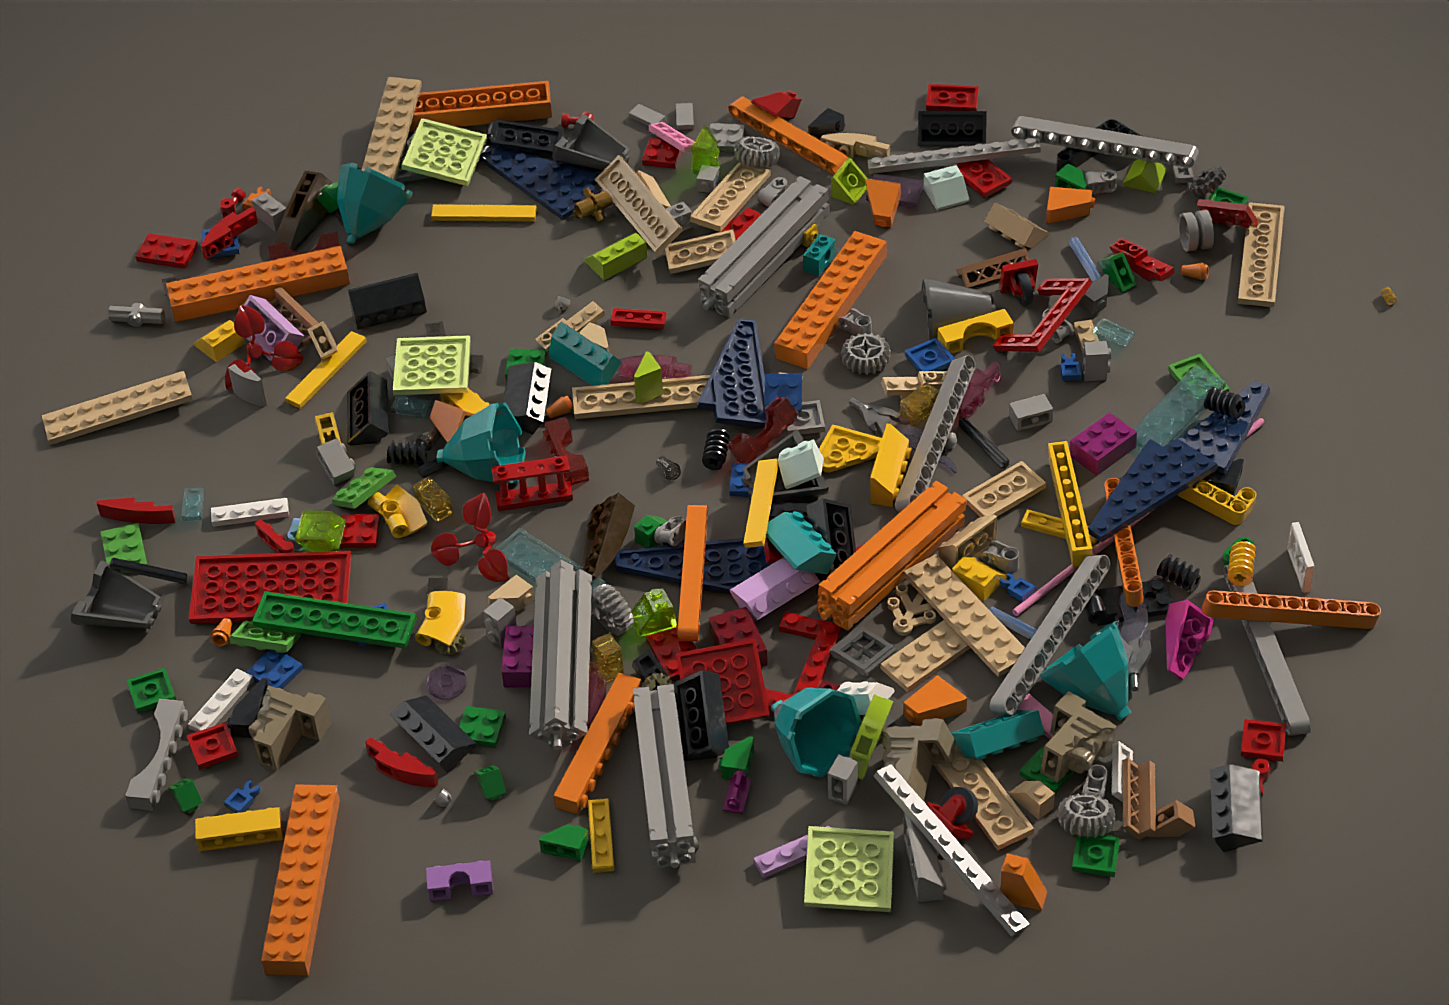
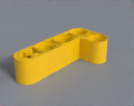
M1202 479L1179 493L1178 496L1230 524L1239 525L1243 523L1252 511L1256 492L1252 488L1245 487L1236 496H1233Z

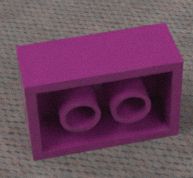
M1109 412L1070 440V456L1097 476L1136 448L1137 431Z
M506 626L501 670L503 687H531L534 626Z

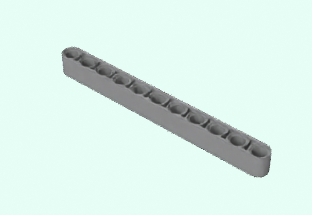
M1025 116L1017 117L1011 129V134L1018 139L1039 138L1040 143L1190 168L1194 165L1199 153L1197 147L1190 144Z
M970 355L952 360L896 498L895 508L898 513L929 487L975 370V361Z
M1106 555L1087 556L1083 560L992 697L990 710L993 714L1012 715L1017 711L1040 676L1039 674L1044 670L1109 571L1110 560Z
M1229 565L1224 566V578L1230 592L1258 594L1253 581L1247 586L1232 584L1227 577ZM1242 620L1283 724H1286L1288 736L1310 733L1311 724L1270 622Z

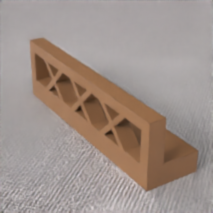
M1024 248L956 269L958 276H962L965 287L969 288L999 279L1001 277L999 267L1002 263L1014 264L1018 258L1024 257V260L1030 259L1027 249ZM989 267L994 270L992 277L983 275L985 268ZM972 272L977 274L976 281L969 283L967 274Z
M281 286L274 289L276 299L269 303L273 307L279 304L281 309L276 310L281 315H291V318L287 320L291 324H300V328H296L300 333L309 334L307 329L318 324V322ZM311 336L303 338L301 344L305 346L313 342Z
M1129 758L1123 759V828L1139 840L1156 833L1155 764L1149 760L1141 765H1137Z

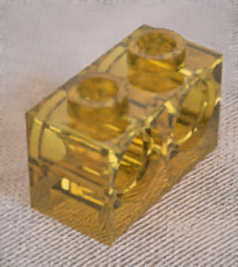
M927 382L900 401L901 418L913 426L918 424L931 413L939 390Z
M429 476L413 485L415 499L437 522L453 513L451 498Z
M608 633L593 640L595 668L606 683L615 679L618 673L624 674L622 650L612 635Z

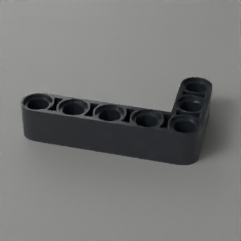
M1109 119L1096 127V129L1141 136L1115 119ZM1066 147L1057 154L1056 169L1059 172L1067 164L1077 168L1097 155L1098 152Z

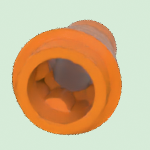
M1204 263L1182 265V276L1202 281L1208 278V265H1204Z
M561 396L549 408L545 409V412L549 419L570 413V410L574 409L568 396Z
M222 619L219 625L211 632V641L214 645L222 647L229 642L233 625L230 619Z

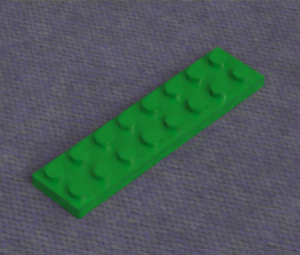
M264 591L252 622L255 627L406 649L417 617L416 613Z

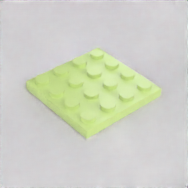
M421 118L402 163V169L468 186L485 145L487 135Z
M470 336L397 338L393 395L468 393Z
M809 826L804 906L890 912L894 832Z

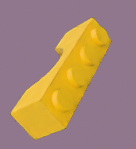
M1002 309L938 328L937 339L953 354L963 351V344L973 336L984 335L997 341L1001 334H1013L1014 322L1006 310Z

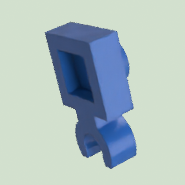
M1062 353L1060 363L1062 381L1081 380L1079 362H1075V354L1071 353V358H1066L1065 354Z
M1010 573L1006 574L1007 581L999 580L1000 587L1007 589L1009 595L1021 602L1036 592L1034 585L1022 578L1015 580L1014 576Z
M247 781L243 790L237 788L224 801L225 807L234 813L245 812L254 803L253 797L260 794V786L257 785L254 789H251L253 787L252 781Z

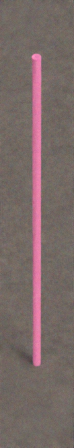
M1259 418L1253 423L1246 438L1265 424L1263 418ZM1148 514L1133 522L1130 526L1133 527ZM1113 536L1092 548V556L1097 555L1114 541ZM1071 564L1012 610L1015 616L1020 615L1079 567H1072Z

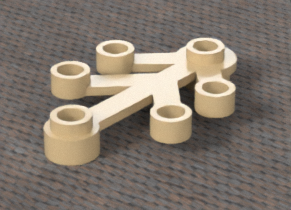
M898 584L896 586V595L900 597L907 611L903 616L899 609V599L896 597L888 599L887 607L892 611L896 619L893 623V628L898 635H908L915 626L935 622L936 614L932 611L935 609L929 603L921 605L924 597L919 592L913 602H911L908 596L907 585ZM924 613V616L912 619L914 615Z

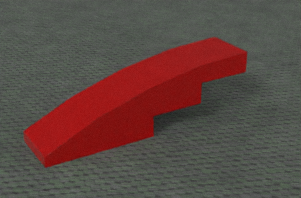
M135 497L98 500L96 502L101 517L117 521L144 524L175 523L176 521L173 505L155 506L154 501L136 502Z

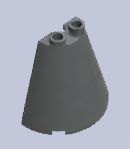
M583 114L576 121L572 135L567 140L562 137L557 142L553 150V158L557 162L605 170L618 155L628 163L630 157L627 155L630 149Z
M931 279L922 280V296L927 308L929 340L937 338L938 328L996 311L995 305H991L993 303V292H984Z
M798 430L742 468L744 476L741 477V481L745 488H749L748 494L750 499H752L758 461L778 460L779 453L782 450L798 446V444L804 441ZM778 465L772 500L826 495L829 488L821 474L817 478L786 490Z
M101 560L93 574L92 586L84 601L79 600L71 614V623L75 625L151 630L155 621L153 618L154 616H159L162 608L159 605L160 596L121 571L111 569L108 563Z

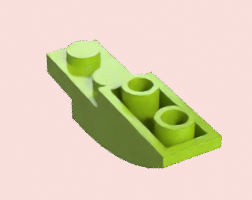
M876 694L873 695L849 758L858 762V778L861 780L864 779L894 702Z

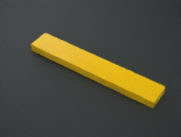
M433 205L431 218L432 221L535 222L537 208L535 205Z
M351 331L337 345L338 352L324 358L285 397L286 403L301 409L367 342L366 337Z
M777 459L758 461L744 537L745 548L764 546L778 470Z

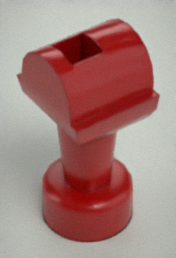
M582 112L579 117H570L569 114H562L561 126L569 127L570 124L575 125L576 121L583 114L593 121L594 116L586 112Z
M235 188L231 193L232 198H225L220 201V208L224 218L232 212L236 214L235 206L237 202H242L246 198V194L242 189Z
M1257 759L1252 764L1251 769L1258 770L1260 773L1262 798L1264 794L1262 783L1263 780H1268L1270 768L1267 760Z

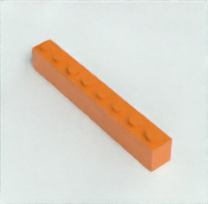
M618 673L554 794L555 808L577 815L582 808H585L589 793L594 791L598 776L603 774L604 764L610 760L614 745L619 743L620 734L628 725L630 714L633 715L635 712L633 689L642 688L641 679Z

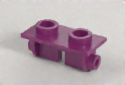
M738 770L734 777L731 776L722 811L743 814L752 781L751 779H746L744 771Z

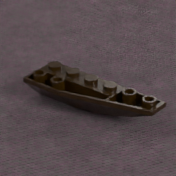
M304 171L284 213L272 254L289 257L329 213L317 199L321 194L320 190L326 184L328 186L333 184L322 173Z
M619 492L612 497L609 496L600 505H595L591 511V519L587 524L588 529L585 535L582 570L592 575V580L596 579L615 558L630 526L635 505Z

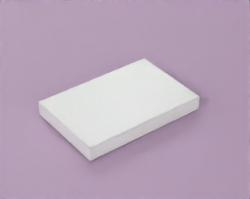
M1295 522L1291 524L1287 550L1303 593H1307L1311 590L1314 563L1300 524Z

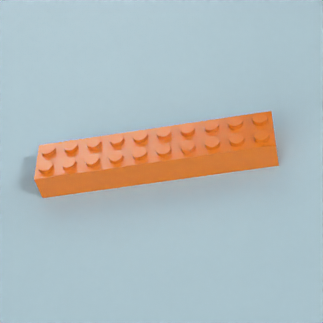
M549 81L419 93L409 132L417 130L421 118L454 127L489 124L496 120L513 122L552 118Z
M857 231L853 232L775 341V359L808 370L838 327V319L847 314L885 260L887 241Z
M341 246L174 281L166 283L174 320L179 322L239 309L247 301L249 295L263 298L270 302L276 299L274 289L279 286L291 297L349 285L350 281Z
M295 784L261 960L265 975L309 976L340 803L337 785Z

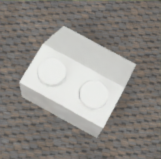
M845 682L837 690L854 696L859 715L866 714L874 694L889 699L895 692L892 687L868 682Z

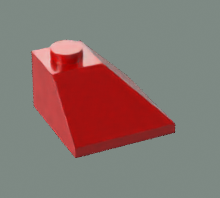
M788 90L787 92H777L752 99L751 103L775 117L795 118L802 99L796 96L797 93Z

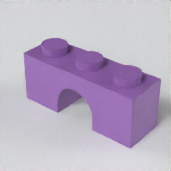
M490 860L426 868L427 889L430 901L451 899L452 888L461 883L471 887L472 896L494 894Z

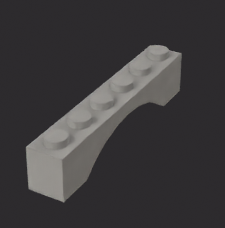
M159 699L154 713L157 727L160 730L159 748L150 764L130 781L125 795L130 809L153 811L155 804L160 800L161 786L165 785L166 772L171 768L172 754L176 753L177 740L182 735V725L188 717V711L185 709L183 701Z

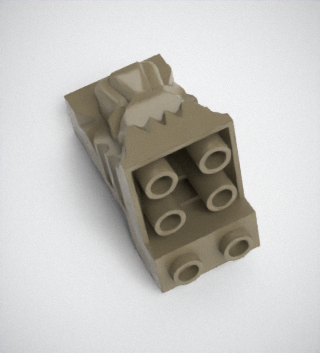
M268 686L262 701L263 707L258 713V719L248 728L254 741L259 765L278 771L302 735L320 741L332 723L327 700L322 695L308 692L303 698L298 694L286 692L281 688Z
M1069 691L1055 705L1050 733L1054 736L1045 745L1040 773L1057 783L1066 776L1069 769L1081 774L1085 770L1089 771L1095 760L1098 761L1100 756L1103 758L1107 755L1109 756L1112 752L1117 728L1110 721L1086 709V701Z
M938 718L923 719L922 726L883 727L882 743L885 751L882 768L891 764L924 802L932 764L952 763L956 746L954 737L944 720Z

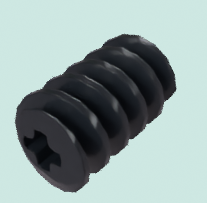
M1215 387L1208 389L1203 403L1205 409L1233 418L1241 417L1246 408V403L1242 400L1241 395Z
M714 429L708 432L702 457V463L706 468L720 470L726 462L729 441L731 439L727 431Z
M392 440L387 448V463L390 464L393 461L394 464H398L400 460L401 464L408 462L409 465H412L414 461L417 465H420L421 462L426 464L427 447H425L424 441H421L420 446H417L416 441L413 442L412 446H410L409 441H406L405 446H403L402 441L399 440L398 445L395 446V442Z
M1172 554L1164 558L1158 566L1156 574L1161 575L1164 579L1168 578L1170 582H1175L1178 586L1182 585V588L1188 589L1189 592H1194L1201 581L1200 569L1197 568L1193 572V565L1190 564L1186 568V561L1179 565L1180 558L1172 561Z

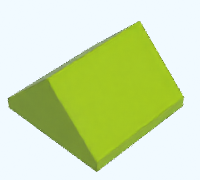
M850 157L847 158L831 178V192L833 198L855 204L866 191L867 177Z
M1138 159L1133 162L1123 182V186L1156 194L1167 169L1161 163Z
M647 351L634 375L636 403L639 404L663 395L661 367L651 353Z

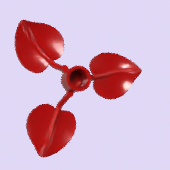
M244 305L239 307L234 320V330L242 338L252 336V340L246 346V353L248 354L247 363L245 364L241 359H236L228 367L235 364L244 373L250 370L254 372L249 367L251 358H258L265 354L273 356L271 360L272 367L279 371H289L300 365L303 361V356L298 348L289 341L277 343L273 348L274 353L264 351L259 344L255 343V334L262 333L265 328L263 317L251 307ZM227 367L224 381L226 389L231 391L233 386Z
M481 493L464 504L462 513L466 523L473 525L475 530L482 533L477 534L475 540L457 544L454 534L442 533L433 540L431 552L440 563L452 565L460 557L458 548L476 544L480 548H485L483 551L484 557L478 561L480 573L491 581H507L510 579L507 559L502 551L491 549L492 545L496 543V535L494 532L485 529L491 521V510L486 494Z

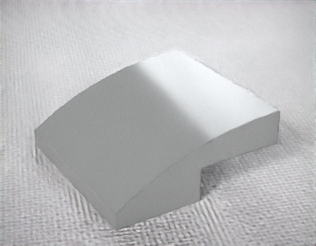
M235 364L228 367L234 394L248 403L261 407L267 406L262 379L252 370L244 373Z

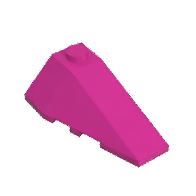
M1189 600L1171 603L1165 621L1167 671L1180 680L1185 678L1194 663V657L1201 652L1203 642L1207 641L1210 637L1214 618L1204 615L1202 610Z

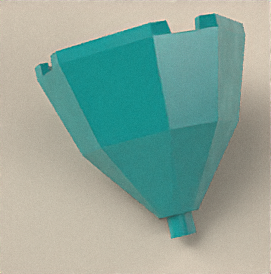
M352 162L340 167L337 194L339 210L346 234L348 235L346 243L351 245L355 243L356 239L391 221L413 194L410 190L405 192V185L368 167L364 171L357 169L358 165Z
M506 403L491 404L464 420L444 449L438 450L437 462H445L474 479L494 482L491 467L524 462L525 448L519 446L518 436L522 435L521 427ZM519 480L507 481V484L519 482Z
M1113 622L1090 636L1091 641L1083 647L1080 644L1076 645L1046 667L1039 675L1063 695L1069 691L1085 700V706L1111 715L1114 714L1120 721L1131 713L1126 705L1128 704L1129 662L1118 627Z
M805 688L784 701L779 700L770 708L774 713V723L782 749L796 770L800 773L812 774L819 778L828 774L838 755L843 757L850 756L851 749L862 724L854 696L833 689Z

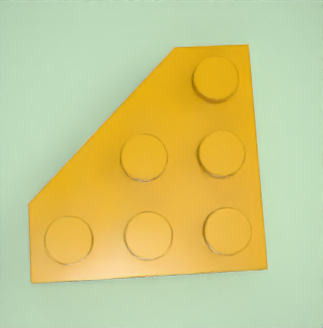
M832 424L819 448L824 458L822 471L830 473L876 458L882 438Z

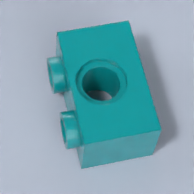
M822 234L818 235L803 255V271L816 276L821 275L836 255V242L834 238Z

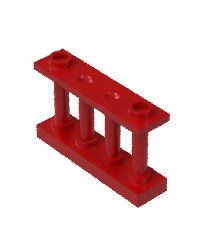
M568 456L491 467L494 483H500L501 491L495 492L498 511L573 500L570 481L565 482L564 473L570 472ZM557 475V483L546 484L545 476ZM538 477L539 486L527 487V478ZM519 480V489L508 490L507 481Z

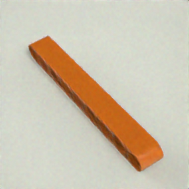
M745 97L738 98L728 106L729 113L737 120L833 175L848 158L843 153L782 118L775 117L752 104Z
M1111 478L1105 481L1106 501L1121 480ZM1129 525L1114 534L1113 540L1125 602L1129 606L1136 607L1141 605L1144 599L1131 526Z
M688 505L678 641H699L708 518L707 505Z
M1215 590L1209 591L1206 594L1201 609L1204 615L1212 618L1360 629L1374 628L1381 614V608L1372 602Z

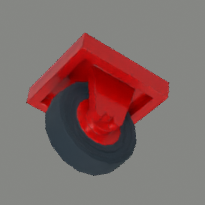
M1037 259L1002 266L999 284L1000 292L1012 291L1013 295L1017 296L1021 305L1032 303L1039 265Z
M954 787L944 794L941 806L929 802L925 803L957 839L964 838L970 840L974 835L965 825L972 821L978 812L977 797L971 790L965 787Z

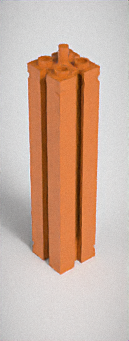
M935 481L930 488L928 487L827 577V580H823L819 584L818 595L820 599L817 601V611L820 613V617L823 620L833 617L835 624L847 631L853 627L854 623H857L905 579V570L929 558L943 542H946L956 533V530L964 526L965 515L962 513L966 510L967 499L956 492L950 494L948 487Z

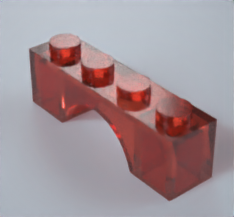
M337 231L319 235L317 245L305 253L340 246ZM285 242L267 246L270 261L305 254L291 250Z
M776 397L765 408L766 423L759 434L752 437L748 434L739 433L726 445L739 463L749 464L754 461L756 455L760 451L767 449L769 443L773 439L778 438L785 427L794 423V419L799 414L787 397Z
M563 417L544 422L545 430L543 431L545 441H549L548 448L550 454H554L555 456L553 457L568 456L570 472L564 473L565 481H570L571 485L589 481L588 466L583 455L572 454L565 450L573 442L572 431L567 418Z

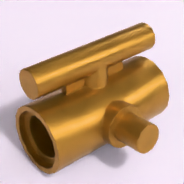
M589 187L584 189L585 199L574 204L575 210L573 215L582 219L592 214L597 222L603 220L602 210L612 206V199L609 193L603 191L594 195Z

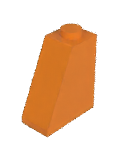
M866 178V190L874 225L892 228L901 197V184Z
M1050 187L1046 223L1090 215V209L1094 208L1095 204L1092 190Z
M435 400L430 419L448 443L463 421L474 415V413Z
M938 675L903 702L904 717L917 726L922 725L923 719H944L964 713L967 710V697Z
M1007 853L1001 870L1000 891L1012 904L1042 911L1047 890L1029 859Z

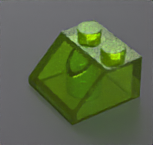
M707 126L703 127L692 146L694 174H699L702 165L720 168L717 140Z
M304 510L294 541L312 552L337 551L340 547L347 520L332 511Z
M663 588L653 589L650 592L644 593L631 610L634 620L633 627L638 637L677 627L674 607Z

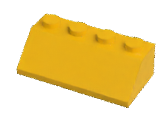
M888 423L886 424L870 477V504L893 507L900 491L898 488L902 486L904 481V475L902 474L907 471V459L911 458L912 448H909V440Z

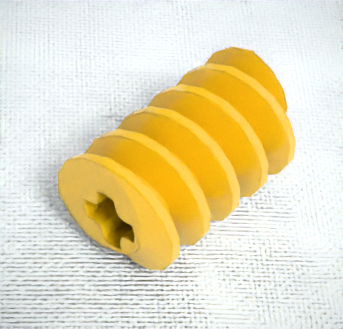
M1237 542L1231 547L1227 577L1236 586H1247L1252 582L1256 548L1252 543Z

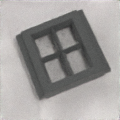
M858 626L829 649V653L833 657L865 676L870 674L897 651L892 644L863 626Z

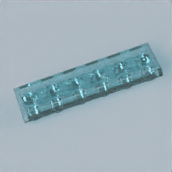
M1194 365L1134 428L1137 431L1136 446L1143 449L1150 439L1161 446H1165L1175 440L1205 409L1203 403L1208 389L1215 387L1223 390L1226 387V381Z
M521 528L495 548L503 552L508 565L535 582L536 577L543 572L548 571L551 573V566L559 560L573 565V571L575 572L579 569L582 570L580 565ZM599 577L590 583L592 590L606 584Z

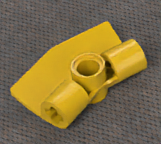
M397 484L386 496L376 492L368 499V505L384 517L385 523L389 526L395 538L408 536L427 525V520L418 500Z
M434 591L429 593L427 609L425 610L426 618L415 634V640L423 646H429L433 639L450 647L465 620V594L452 591Z

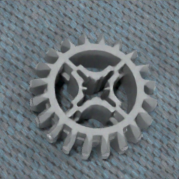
M747 136L737 140L734 146L735 159L738 162H742L743 165L746 164L754 168L772 167L777 164L780 157L779 146L766 138Z
M865 332L863 335L857 333L856 337L851 335L850 339H846L841 352L843 364L846 365L847 369H851L853 373L858 372L859 375L861 373L868 375V373L875 374L876 371L881 372L882 368H886L891 356V350L885 338H880L879 334L874 336L873 333L866 334Z
M603 584L592 590L591 611L594 613V617L598 619V622L606 630H609L611 634L619 636L627 632L633 626V614L624 597L620 595V592L616 591L609 584Z
M1086 793L1084 795L1076 794V796L1069 795V798H1064L1063 802H1060L1057 817L1060 827H1063L1066 832L1070 831L1071 835L1077 834L1079 837L1086 836L1088 838L1093 836L1096 838L1097 835L1104 836L1105 833L1110 832V829H1113L1115 809H1113L1112 804L1108 803V800H1102V797H1095L1094 794L1090 796Z

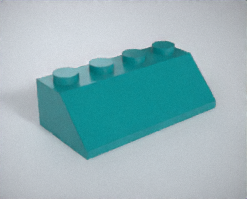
M562 321L551 336L549 358L591 386L607 385L622 364L621 360Z
M784 512L768 522L766 537L795 570L828 574L837 554L833 551L831 545L822 539V535L817 533L813 526L804 519L801 513Z
M1017 710L1012 715H1002L954 731L951 734L956 741V746L965 758L981 760L986 758L988 753L998 754L1004 751L1003 748L1009 747L1010 749L1021 746L1020 742L1038 740L1037 736L1045 733L1039 710Z

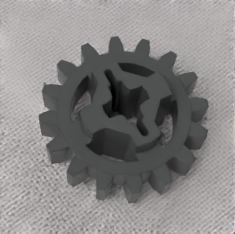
M1221 167L1203 170L1193 180V183L1190 184V190L1195 196L1199 197L1202 194L1213 193L1223 183L1227 175Z

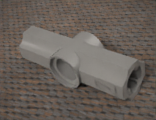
M134 303L131 307L110 306L108 317L109 321L128 322L134 327H139L142 323L164 324L165 310L146 308L143 304Z

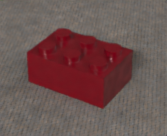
M747 607L709 617L710 635L716 646L756 638L761 667L768 665L767 648Z

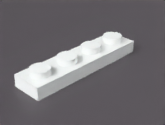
M287 498L211 508L213 527L253 522L260 519L268 520L289 517Z
M236 669L188 723L189 729L198 732L215 726L254 682L253 676Z

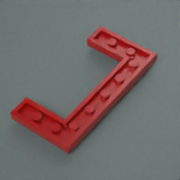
M1090 278L1045 279L1037 289L1039 295H1061V297L1032 334H1001L993 344L995 351L1040 352L1092 285Z
M785 612L779 625L780 632L815 640L793 693L795 695L805 688L820 686L832 657L829 649L837 644L842 627L832 622ZM765 688L769 711H771V706L779 700L784 701L793 696Z

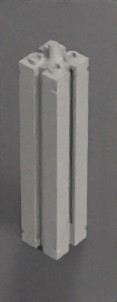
M799 176L795 183H792L712 264L705 274L698 279L702 307L705 310L709 308L713 310L715 308L720 315L730 318L734 311H737L804 242V232L813 224L819 226L823 219L830 215V207L826 203L829 200L828 189L818 184L813 186L810 180Z
M559 560L551 566V573L545 571L536 577L530 702L531 728H529V736L542 742L549 740L548 745L553 746L555 750H563L572 744V741L578 740L587 734L586 723L588 722L592 591L590 583L592 582V575L581 569L576 572L573 571V565L563 560Z
M674 684L657 686V690L649 691V687L634 688L635 717L653 868L667 867L670 864L671 867L677 868L679 865L696 863Z

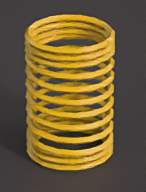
M1389 287L1381 290L1380 294L1388 305H1393L1397 302L1396 296Z

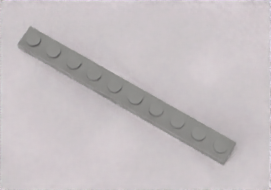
M1030 137L1022 140L993 142L991 144L960 146L951 149L944 148L936 151L928 150L920 153L891 155L881 158L874 157L867 160L869 174L1041 153L1039 138Z
M890 764L878 770L874 775L875 779L1006 931L1013 937L1025 930L1029 925L1026 919L896 769Z

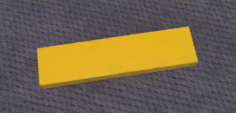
M1027 509L1021 521V527L1066 539L1061 518ZM1089 534L1091 545L1094 547L1098 540Z
M609 798L588 800L593 873L614 871Z

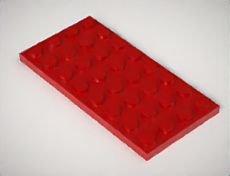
M351 551L196 556L189 622L190 624L220 623L224 618L230 619L232 622H252L264 591L348 603L352 560Z

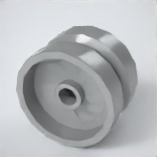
M1207 210L1196 211L1195 215L1192 212L1180 214L1179 234L1185 252L1196 251L1198 246L1200 249L1212 248L1214 231L1212 219Z

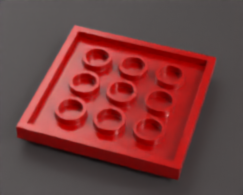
M756 638L676 653L680 680L701 670L720 674L726 725L770 717Z

